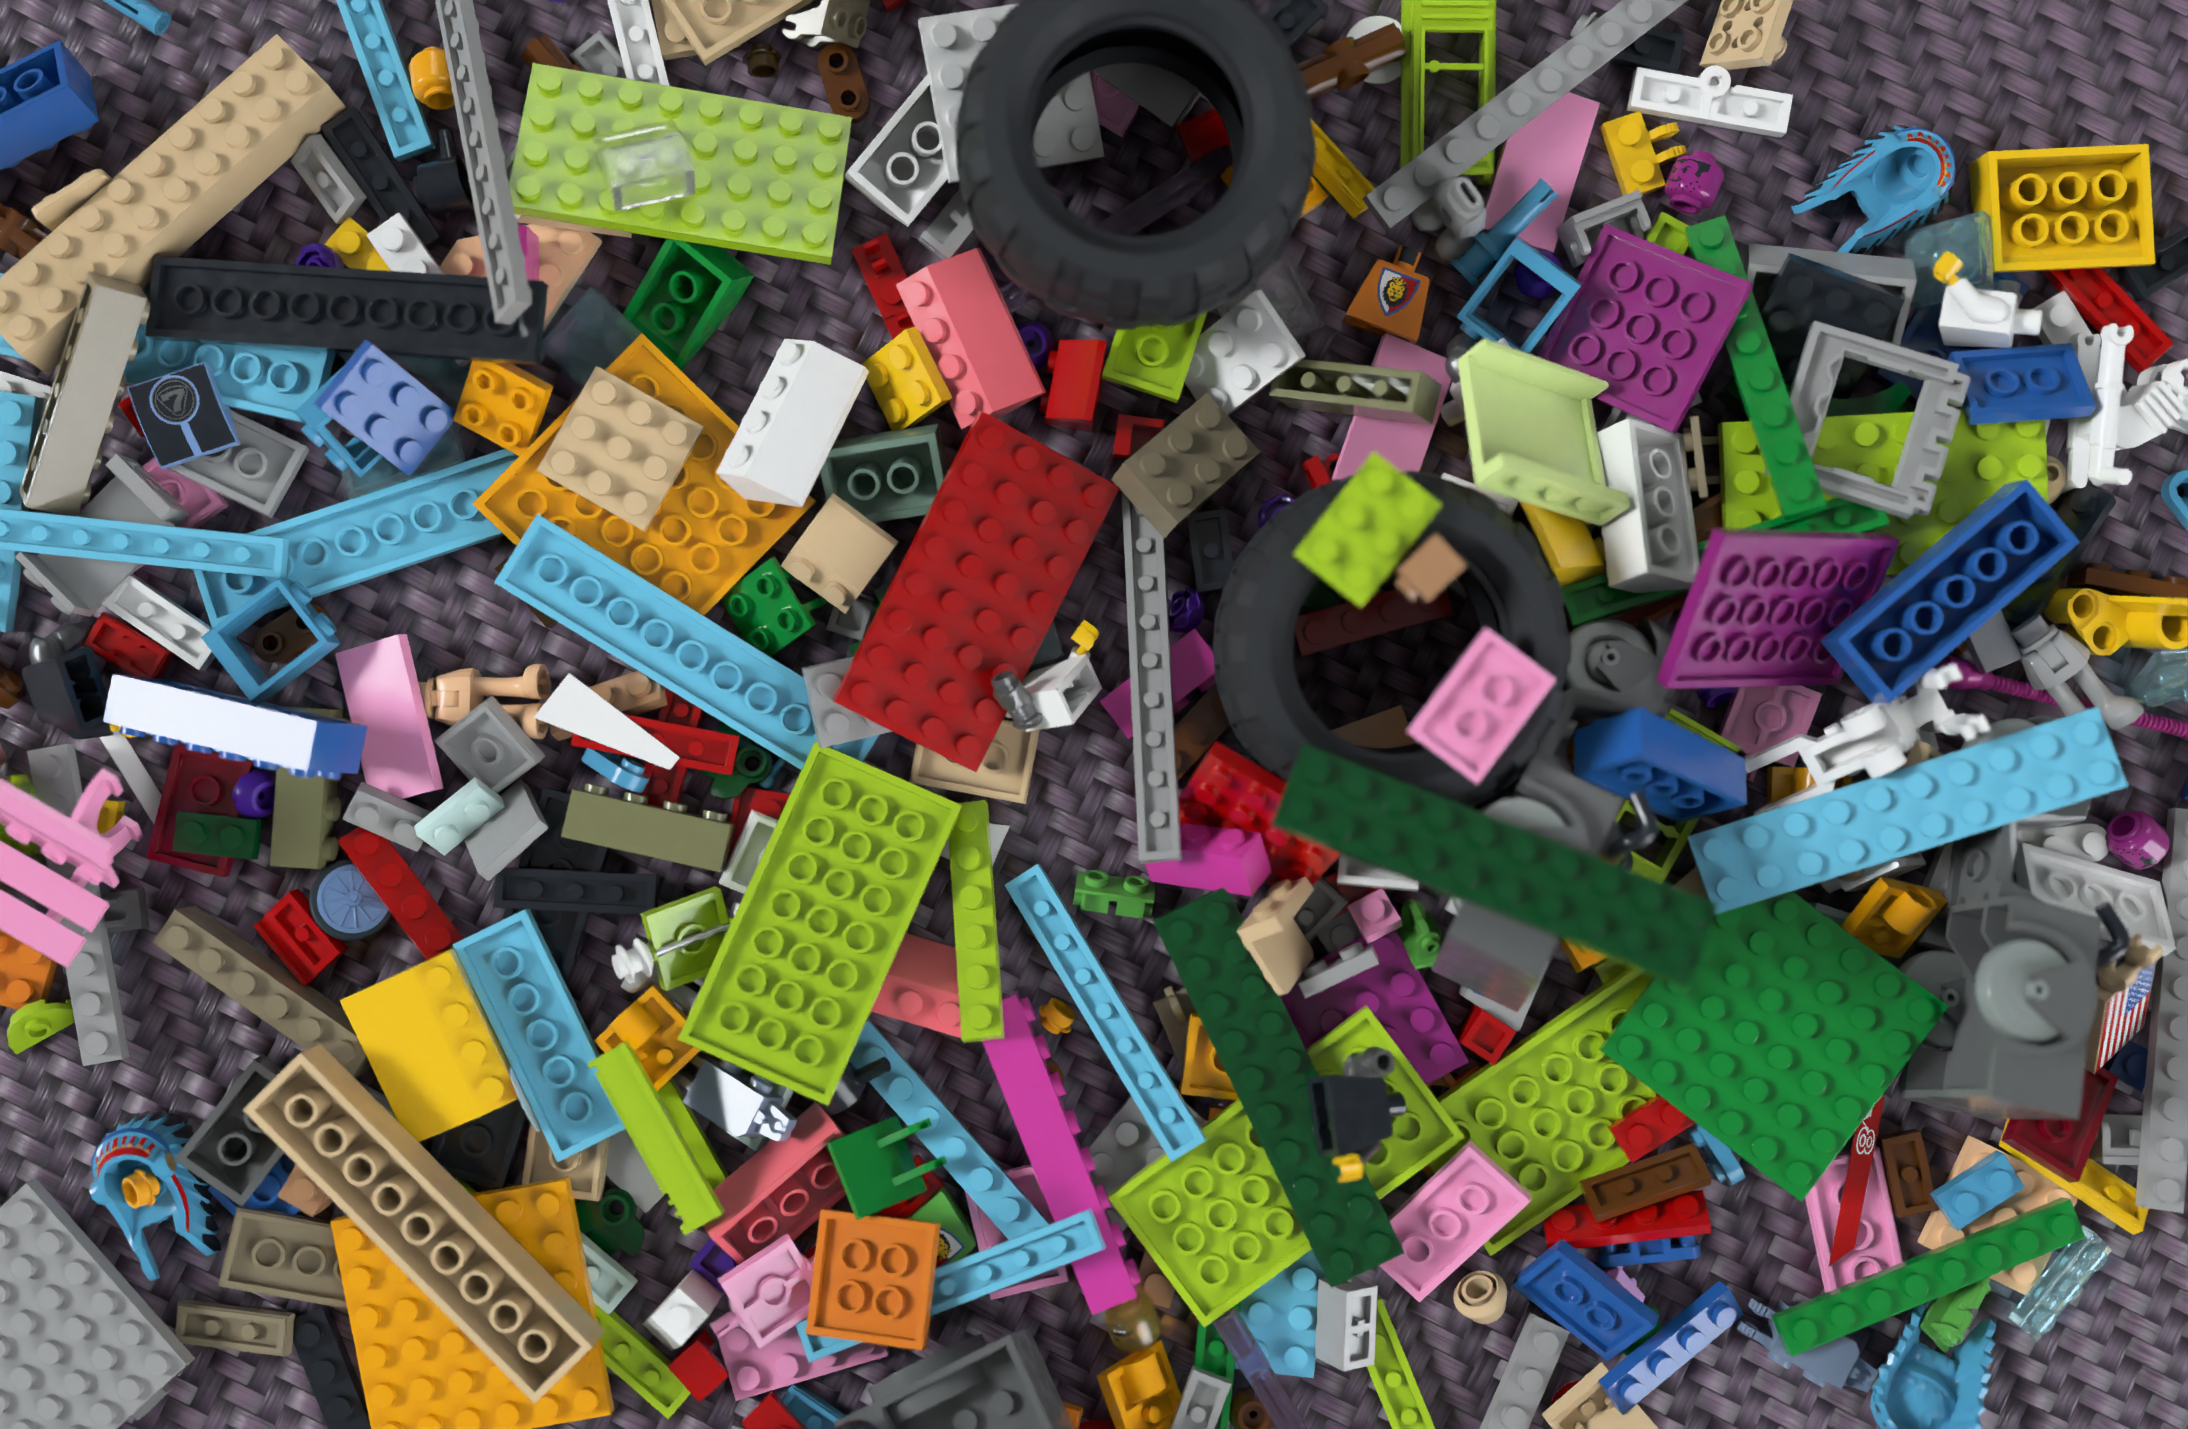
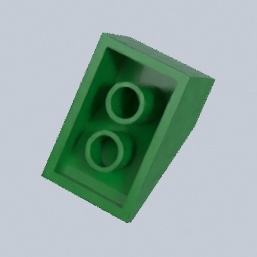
M666 239L617 326L634 340L643 333L682 371L736 307L755 274L722 247Z

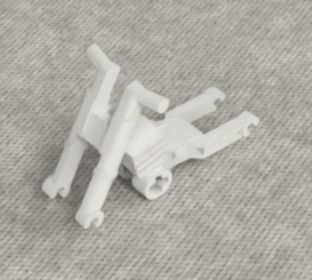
M2110 324L2102 328L2101 337L2099 334L2086 337L2084 332L2071 335L2069 343H2072L2093 399L2094 397L2097 398L2096 407L2090 416L2068 419L2066 454H2068L2067 478L2061 494L2074 488H2084L2087 485L2088 478L2095 486L2103 484L2127 485L2132 479V473L2128 469L2113 468L2115 451L2137 447L2161 434H2165L2168 428L2188 435V386L2184 387V376L2181 374L2182 370L2188 371V359L2157 365L2143 370L2138 377L2137 386H2132L2128 390L2129 392L2125 393L2121 399V391H2124L2122 378L2125 345L2133 338V327L2128 325L2118 328L2117 324ZM2100 344H2101L2099 377H2098V383H2095V381H2096V370H2097V359H2098V348L2100 347ZM2162 375L2160 381L2155 380L2156 376Z
M1956 663L1949 664L1940 669L1931 668L1903 692L1905 695L1897 697L1891 703H1872L1843 717L1840 720L1842 727H1840L1839 723H1834L1823 729L1825 735L1819 738L1800 733L1756 754L1742 757L1745 758L1746 774L1799 751L1816 783L1759 808L1754 812V815L1832 791L1836 779L1848 775V777L1854 776L1863 771V768H1866L1871 778L1887 774L1906 763L1907 760L1903 752L1910 750L1917 743V740L1927 743L1938 750L1939 746L1935 733L1947 735L1962 734L1965 740H1971L1976 737V734L1990 730L1991 728L1983 714H1955L1953 709L1947 708L1937 689L1945 688L1948 686V683L1963 678Z

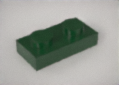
M177 811L172 851L250 860L258 859L263 819Z

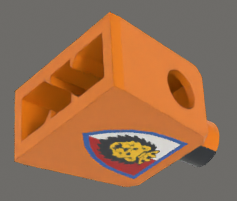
M1399 246L1393 263L1378 259L1348 308L1342 322L1379 337L1388 333L1415 344L1420 334L1430 283L1428 277L1415 272L1421 253L1407 246Z

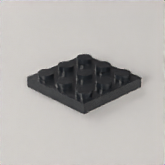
M1789 253L1759 308V313L1782 378L1793 382L1810 327L1814 321L1882 341L1905 302V296L1902 292ZM1844 357L1832 397L1848 399L1868 364Z

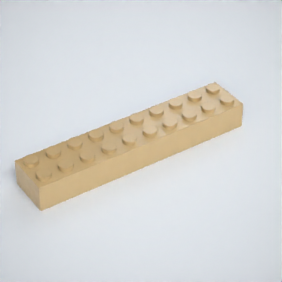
M276 34L0 277V334L21 357L48 374L60 363L88 271L137 284L143 289L151 282L154 256L178 258L293 156L309 135H316L322 130L321 126L334 119L346 106L328 84Z
M320 1043L301 1052L243 1110L534 1404L596 1344L605 1332L574 1298Z

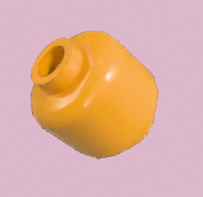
M428 47L418 52L409 64L414 96L421 103L426 104L432 109L444 110L453 107L455 103L445 49Z

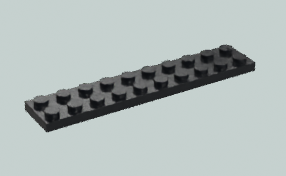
M154 256L149 295L150 312L146 322L145 336L155 340L355 353L361 344L367 340L385 355L540 365L548 284L542 280H527L532 292V304L511 325L496 322L487 277Z
M543 787L538 807L548 825V829L523 851L519 867L603 872L611 848L561 837L571 794L550 787ZM506 908L502 920L524 909ZM530 909L568 987L591 912ZM519 1098L483 1116L435 1135L430 1154L453 1177L492 1189L505 1188L528 1118Z

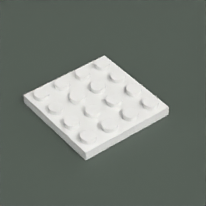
M1016 4L924 17L918 20L948 184L959 182L956 165V119L971 64L979 50L995 34L999 22ZM1090 72L1081 75L1065 86L1051 100L1040 117L1032 139L1033 152L1039 169L1097 160L1105 157Z

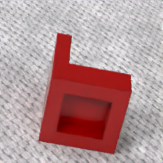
M1118 414L1113 459L1124 461L1129 459L1165 428L1166 420Z
M1474 1004L1454 1035L1461 1044L1495 1065L1516 1031Z
M705 1329L678 1352L667 1366L699 1403L729 1376V1371L710 1351L715 1340Z

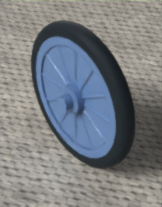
M349 858L339 860L326 867L317 876L312 885L309 897L311 914L317 925L334 938L345 941H359L370 938L381 932L393 918Z

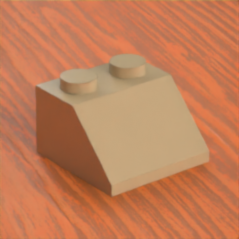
M833 493L781 564V567L846 614L899 541Z

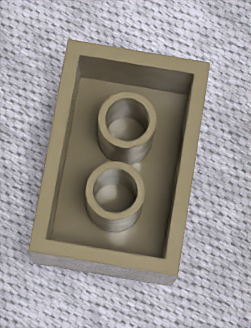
M1206 393L1127 459L1111 480L1165 539L1241 473L1260 451L1210 395Z

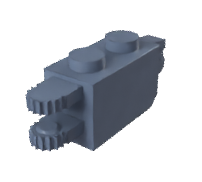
M698 1052L689 1061L700 1068L696 1077L685 1071L679 1070L673 1080L688 1090L683 1103L735 1137L759 1138L767 1136L776 1141L787 1142L792 1129L796 1125L797 1120L781 1106L784 1098L772 1091L773 1084L757 1076L749 1077L742 1072L744 1068L723 1059L716 1061L706 1056V1054Z
M1751 1298L1748 1307L1754 1313L1767 1317L1769 1320L1763 1331L1755 1325L1740 1320L1736 1328L1762 1344L1769 1351L1767 1357L1786 1369H1789L1792 1364L1804 1370L1803 1377L1825 1388L1828 1382L1840 1389L1847 1385L1868 1393L1873 1381L1877 1377L1878 1371L1859 1357L1860 1352L1854 1340L1845 1335L1791 1357L1785 1352L1771 1315L1790 1308L1792 1305L1779 1299L1773 1309Z

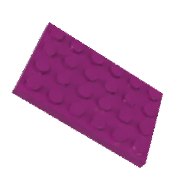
M1714 528L1696 577L1692 582L1685 606L1677 621L1675 632L1663 658L1656 681L1665 688L1839 685L1845 670L1820 640L1879 591L1900 540L1890 534Z

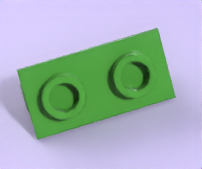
M1099 870L1078 871L1073 905L1081 906L1080 910L1107 914L1109 901L1117 902L1115 915L1143 919V915L1151 917L1156 882L1147 881L1139 876H1128L1126 878L1109 876L1107 873Z
M1414 899L1406 900L1401 907L1403 926L1396 929L1404 944L1414 969L1432 967L1445 939L1432 914H1425L1423 904Z
M1989 1277L1938 1297L1932 1302L1919 1327L1943 1352L1947 1353L1949 1347H1954L1956 1343L1963 1341V1335L1974 1317L1969 1312L1970 1309L1978 1310L1985 1295L1991 1290L1988 1285L1990 1283Z

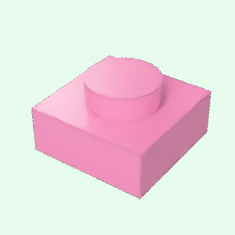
M1381 888L1347 906L1350 916L1367 944L1403 926L1401 918Z

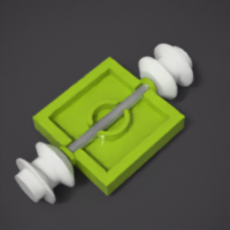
M714 886L640 913L649 946L638 938L633 940V948L627 951L621 945L616 946V955H613L611 959L618 978L622 979L625 977L628 983L632 984L634 983L635 973L640 971L646 977H650L655 964L660 986L665 991L707 976L740 904L738 902L732 903L730 916H728L721 889Z

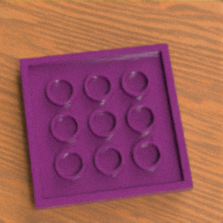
M1605 224L1577 278L1582 283L1581 287L1558 315L1537 357L1607 381L1609 387L1594 397V399L1676 435L1753 285L1746 280Z
M1396 930L1369 943L1372 944L1378 956L1379 964L1308 998H1305L1298 984L1299 978L1288 993L1280 995L1306 1049L1367 1005L1425 1084L1469 1062L1418 969H1414ZM1361 935L1341 948H1337L1310 962L1308 965L1322 959L1328 964L1341 958L1339 952L1344 948L1361 942L1363 947L1368 944Z

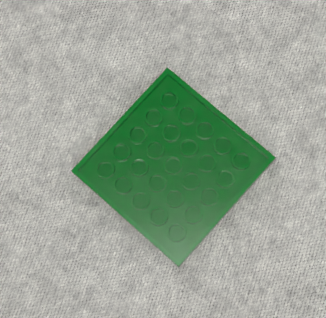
M1793 891L1716 915L1714 914L1691 985L1683 988L1653 976L1600 1046L1599 1050L1802 1202L1949 1006Z

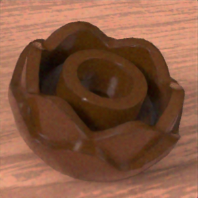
M1243 1388L1235 1394L1230 1404L1229 1421L1234 1429H1273L1278 1417V1407L1268 1391L1262 1388ZM1251 1411L1257 1412V1415L1254 1417L1249 1414Z

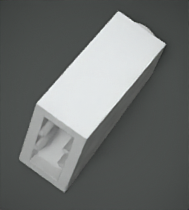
M692 1269L642 1325L672 1351L680 1347L710 1315L723 1296V1293Z

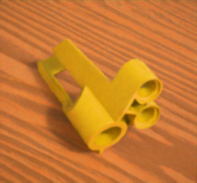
M2059 588L2044 611L2045 616L2051 622L2068 624L2064 632L2082 643L2091 652L2090 655H2111L2121 646L2126 648L2166 650L2188 647V599L2115 596L2092 589Z

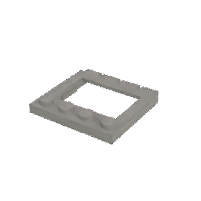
M1814 321L1810 327L1789 392V398L1811 459L1844 357L1924 381L1891 487L1875 483L1872 478L1837 467L1830 469L1813 463L1822 492L1908 519L1913 513L1929 515L1937 486L1925 482L1923 479L1930 481H1939L1949 449L1943 445L1936 444L1935 441L1943 444L1951 443L1960 410L1947 406V404L1952 406L1963 405L1971 377L1957 372L1959 367L1957 363ZM1766 468L1764 469V472H1763L1764 475H1768V474H1767V471H1766Z

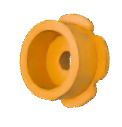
M1051 998L1047 1004L1039 1007V1013L1042 1016L1040 1023L1049 1032L1059 1034L1060 1031L1069 1033L1072 1030L1070 1026L1076 1019V1015L1066 1003L1057 998Z
M135 1169L134 1173L124 1178L121 1183L123 1196L128 1205L134 1209L147 1205V1207L153 1206L156 1201L155 1196L160 1193L159 1182L155 1175L150 1172L146 1173L142 1169Z

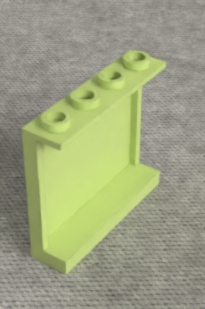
M1485 338L1458 359L1475 487L1600 526L1630 507L1628 493L1608 487L1605 483L1591 399L1609 387L1607 381Z

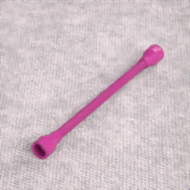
M1946 655L1938 668L1956 663L1963 678L1948 683V688L1956 690L1976 688L1984 691L1991 689L2058 706L2046 690L2035 691L2031 684L2002 676L1999 677L1992 674V672L1980 675L1977 666L1967 659ZM2077 696L2087 709L2095 707L2087 697ZM2143 712L2138 719L2130 724L2188 738V723Z

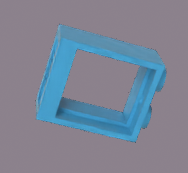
M1518 236L1457 315V318L1463 322L1460 325V329L1476 341H1479L1481 337L1495 342L1505 338L1511 348L1529 354L1581 287L1582 283ZM1514 258L1562 293L1521 347L1474 313Z
M339 370L294 413L305 424L301 431L316 446L320 447L324 444L329 449L324 455L341 472L348 467L361 478L383 456L356 436L343 447L325 427L332 418L314 405L315 401L340 372Z
M277 578L201 637L250 701L266 702L341 644L334 635L337 631L334 623L324 613H317L310 604L312 600L311 594L298 581L293 582L292 580ZM284 599H287L319 641L268 679L237 640L236 636Z

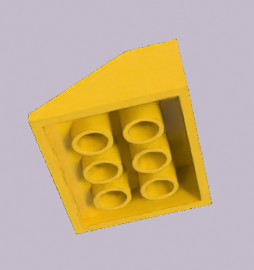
M2149 144L1988 151L1969 164L1971 205L1992 273L2146 266L2155 264Z
M1519 501L1552 572L1556 574L1561 587L1606 573V567L1603 562L1606 560L1604 543L1600 537L1592 539L1587 529V525L1592 523Z
M454 948L340 1000L397 1121L418 1142L483 1116L518 1099L509 1073V1068L511 1067L509 1060Z

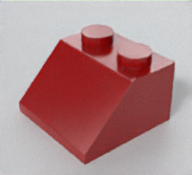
M1060 340L1058 351L1050 350L1047 374L1053 375L1051 389H1045L1046 393L1042 394L1039 412L1046 413L1045 421L1047 425L1093 432L1102 384V374L1107 357V341Z

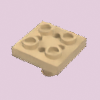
M1722 0L1700 66L1705 69L1710 66H1720L1726 70L1771 65L1772 61L1778 60L1787 49V40L1781 35L1793 0Z

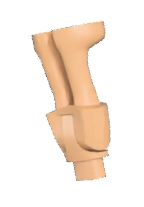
M545 664L529 665L525 669L523 676L482 677L479 670L466 668L436 676V678H429L427 682H418L426 716L429 719H435L449 726L454 725L484 702V696L492 695L547 700L552 692L550 674ZM545 703L500 704L513 720L522 727V730L529 738L543 739L545 737L549 723L534 718Z

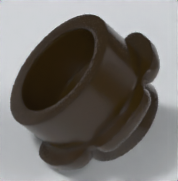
M755 44L750 47V53L743 55V63H747L750 76L768 78L779 73V63L782 56L780 52L773 50L771 45Z

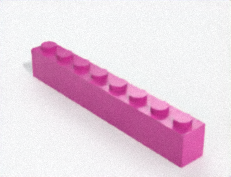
M1017 990L1002 996L1005 1038L982 1042L1054 1222L1092 1208L1106 1248L1072 1261L1071 1264L1091 1314L1094 1315L1136 1298V1284L1142 1282L1134 1259L1126 1261L1121 1246L1127 1243L1119 1222L1111 1223L1106 1211L1107 1208L1111 1207L1107 1191L1103 1184L1096 1186L1091 1171L1096 1169L1092 1154L1088 1146L1081 1149L1076 1133L1081 1132V1128L1073 1109L1066 1111L1060 1096L1065 1095L1066 1090L1058 1071L1052 1074L1050 1072L1046 1059L1051 1057V1053L1043 1034L1036 1036L1031 1021L1036 1020V1016L1028 997L1021 999Z

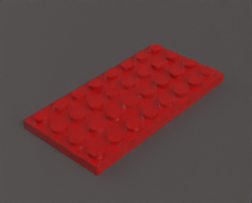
M978 411L832 701L977 772L1007 713V710H1004L993 696L994 687L991 679L999 673L1012 670L1015 677L1022 683L1119 491V487L991 415Z

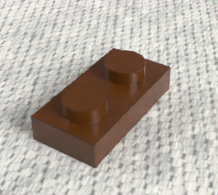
M1914 1128L1878 1136L1877 1143L1880 1148L1893 1214L1902 1218L1938 1210V1205L1930 1195L1934 1191L1921 1131Z

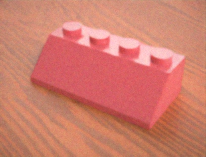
M975 248L928 265L896 284L914 326L918 328L952 396L949 403L962 430L970 429L978 411H983L999 419L1046 393L981 248Z
M906 933L871 1012L962 1038L956 947Z
M816 1102L796 1118V1125L792 1129L787 1142L772 1139L713 1190L725 1212L721 1216L705 1223L703 1227L710 1238L738 1264L749 1259L785 1234H788L792 1241H794L819 1219L820 1209H830L846 1195L827 1143L847 1135L835 1120Z

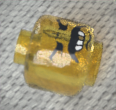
M1137 1292L1136 1298L1105 1310L1104 1318L1113 1344L1119 1350L1142 1352L1153 1345L1158 1339L1161 1332V1324L1154 1303L1148 1295Z

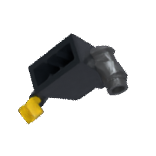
M84 621L76 623L65 622L43 639L34 638L30 645V661L32 665L22 668L24 678L22 691L25 697L32 701L37 718L43 723L57 726L67 735L78 740L113 736L114 731L119 732L120 730L119 725L103 722L108 696L91 646L82 647L91 631L89 625ZM120 733L121 735H123V736H125V737H129V738L135 737V736H131V735H126V734Z
M1370 1047L1360 1054L1353 1053L1349 1055L1344 1062L1342 1075L1306 1078L1318 1156H1341L1332 1159L1333 1164H1339L1341 1168V1177L1338 1178L1339 1183L1361 1179L1363 1176V1166L1380 1149L1381 1140L1389 1138L1393 1134L1391 1118L1402 1116L1406 1111V1102L1403 1095L1398 1091L1387 1093L1386 1082L1380 1077L1391 1073L1395 1066L1392 1053L1380 1047Z

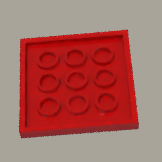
M1217 741L1178 795L1180 823L1202 824L1210 827L1260 833L1272 871L1264 882L1270 886L1283 879H1289L1292 882L1305 876L1313 886L1341 855L1338 852L1271 827L1287 782Z

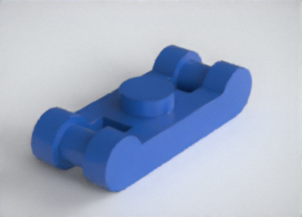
M1695 1235L1679 1237V1243L1671 1245L1670 1238L1627 1243V1249L1617 1250L1616 1244L1600 1246V1251H1597L1598 1265L1602 1267L1686 1260L1701 1256L1700 1243L1695 1242Z

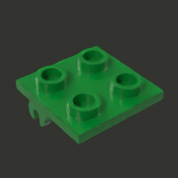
M776 557L770 558L734 585L721 599L746 642L770 657H773L817 625L810 614L829 605V602L822 596L802 605L788 581L795 577L782 569Z
M894 1116L827 1143L857 1220L927 1191L921 1175L947 1164L945 1156H942L916 1168L904 1138L932 1126L929 1118L902 1129L898 1117Z

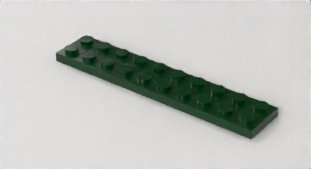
M1304 744L1301 747L1271 827L1683 988L1691 985L1718 905L1712 901Z
M1220 888L1153 919L1154 925L1330 1287L1332 1288L1404 1254L1405 1252L1364 1168L1361 1179L1339 1183L1338 1178L1341 1177V1168L1339 1164L1334 1165L1332 1159L1341 1156H1318L1306 1078L1319 1075L1280 995H1277L1272 986L1265 980L1257 962L1250 951L1243 945L1237 930L1244 921L1231 894L1224 888Z

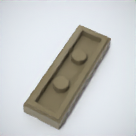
M185 1299L177 1303L175 1336L182 1344L285 1357L292 1353L295 1313Z

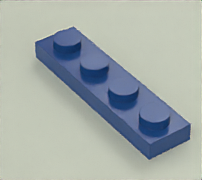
M1718 1281L1598 1380L1612 1405L1622 1415L1744 1315L1730 1289Z

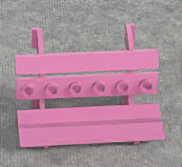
M0 744L1 767L8 757ZM104 768L99 771L82 794L71 819L0 778V823L7 827L5 831L23 844L27 845L29 841H32L43 847L41 852L55 863L63 865L67 861L77 867L68 880L0 841V881L49 909L44 915L0 889V930L66 968L70 966L86 942V939L63 926L60 922L63 918H66L88 932H93L110 905L105 900L85 890V885L88 881L94 885H99L102 881L115 889L119 884V880L113 868L110 867L113 863V857L131 839L139 842L144 837L139 824L125 815L112 829L103 834H98L97 820L104 802L111 793L119 797L123 792L118 777Z

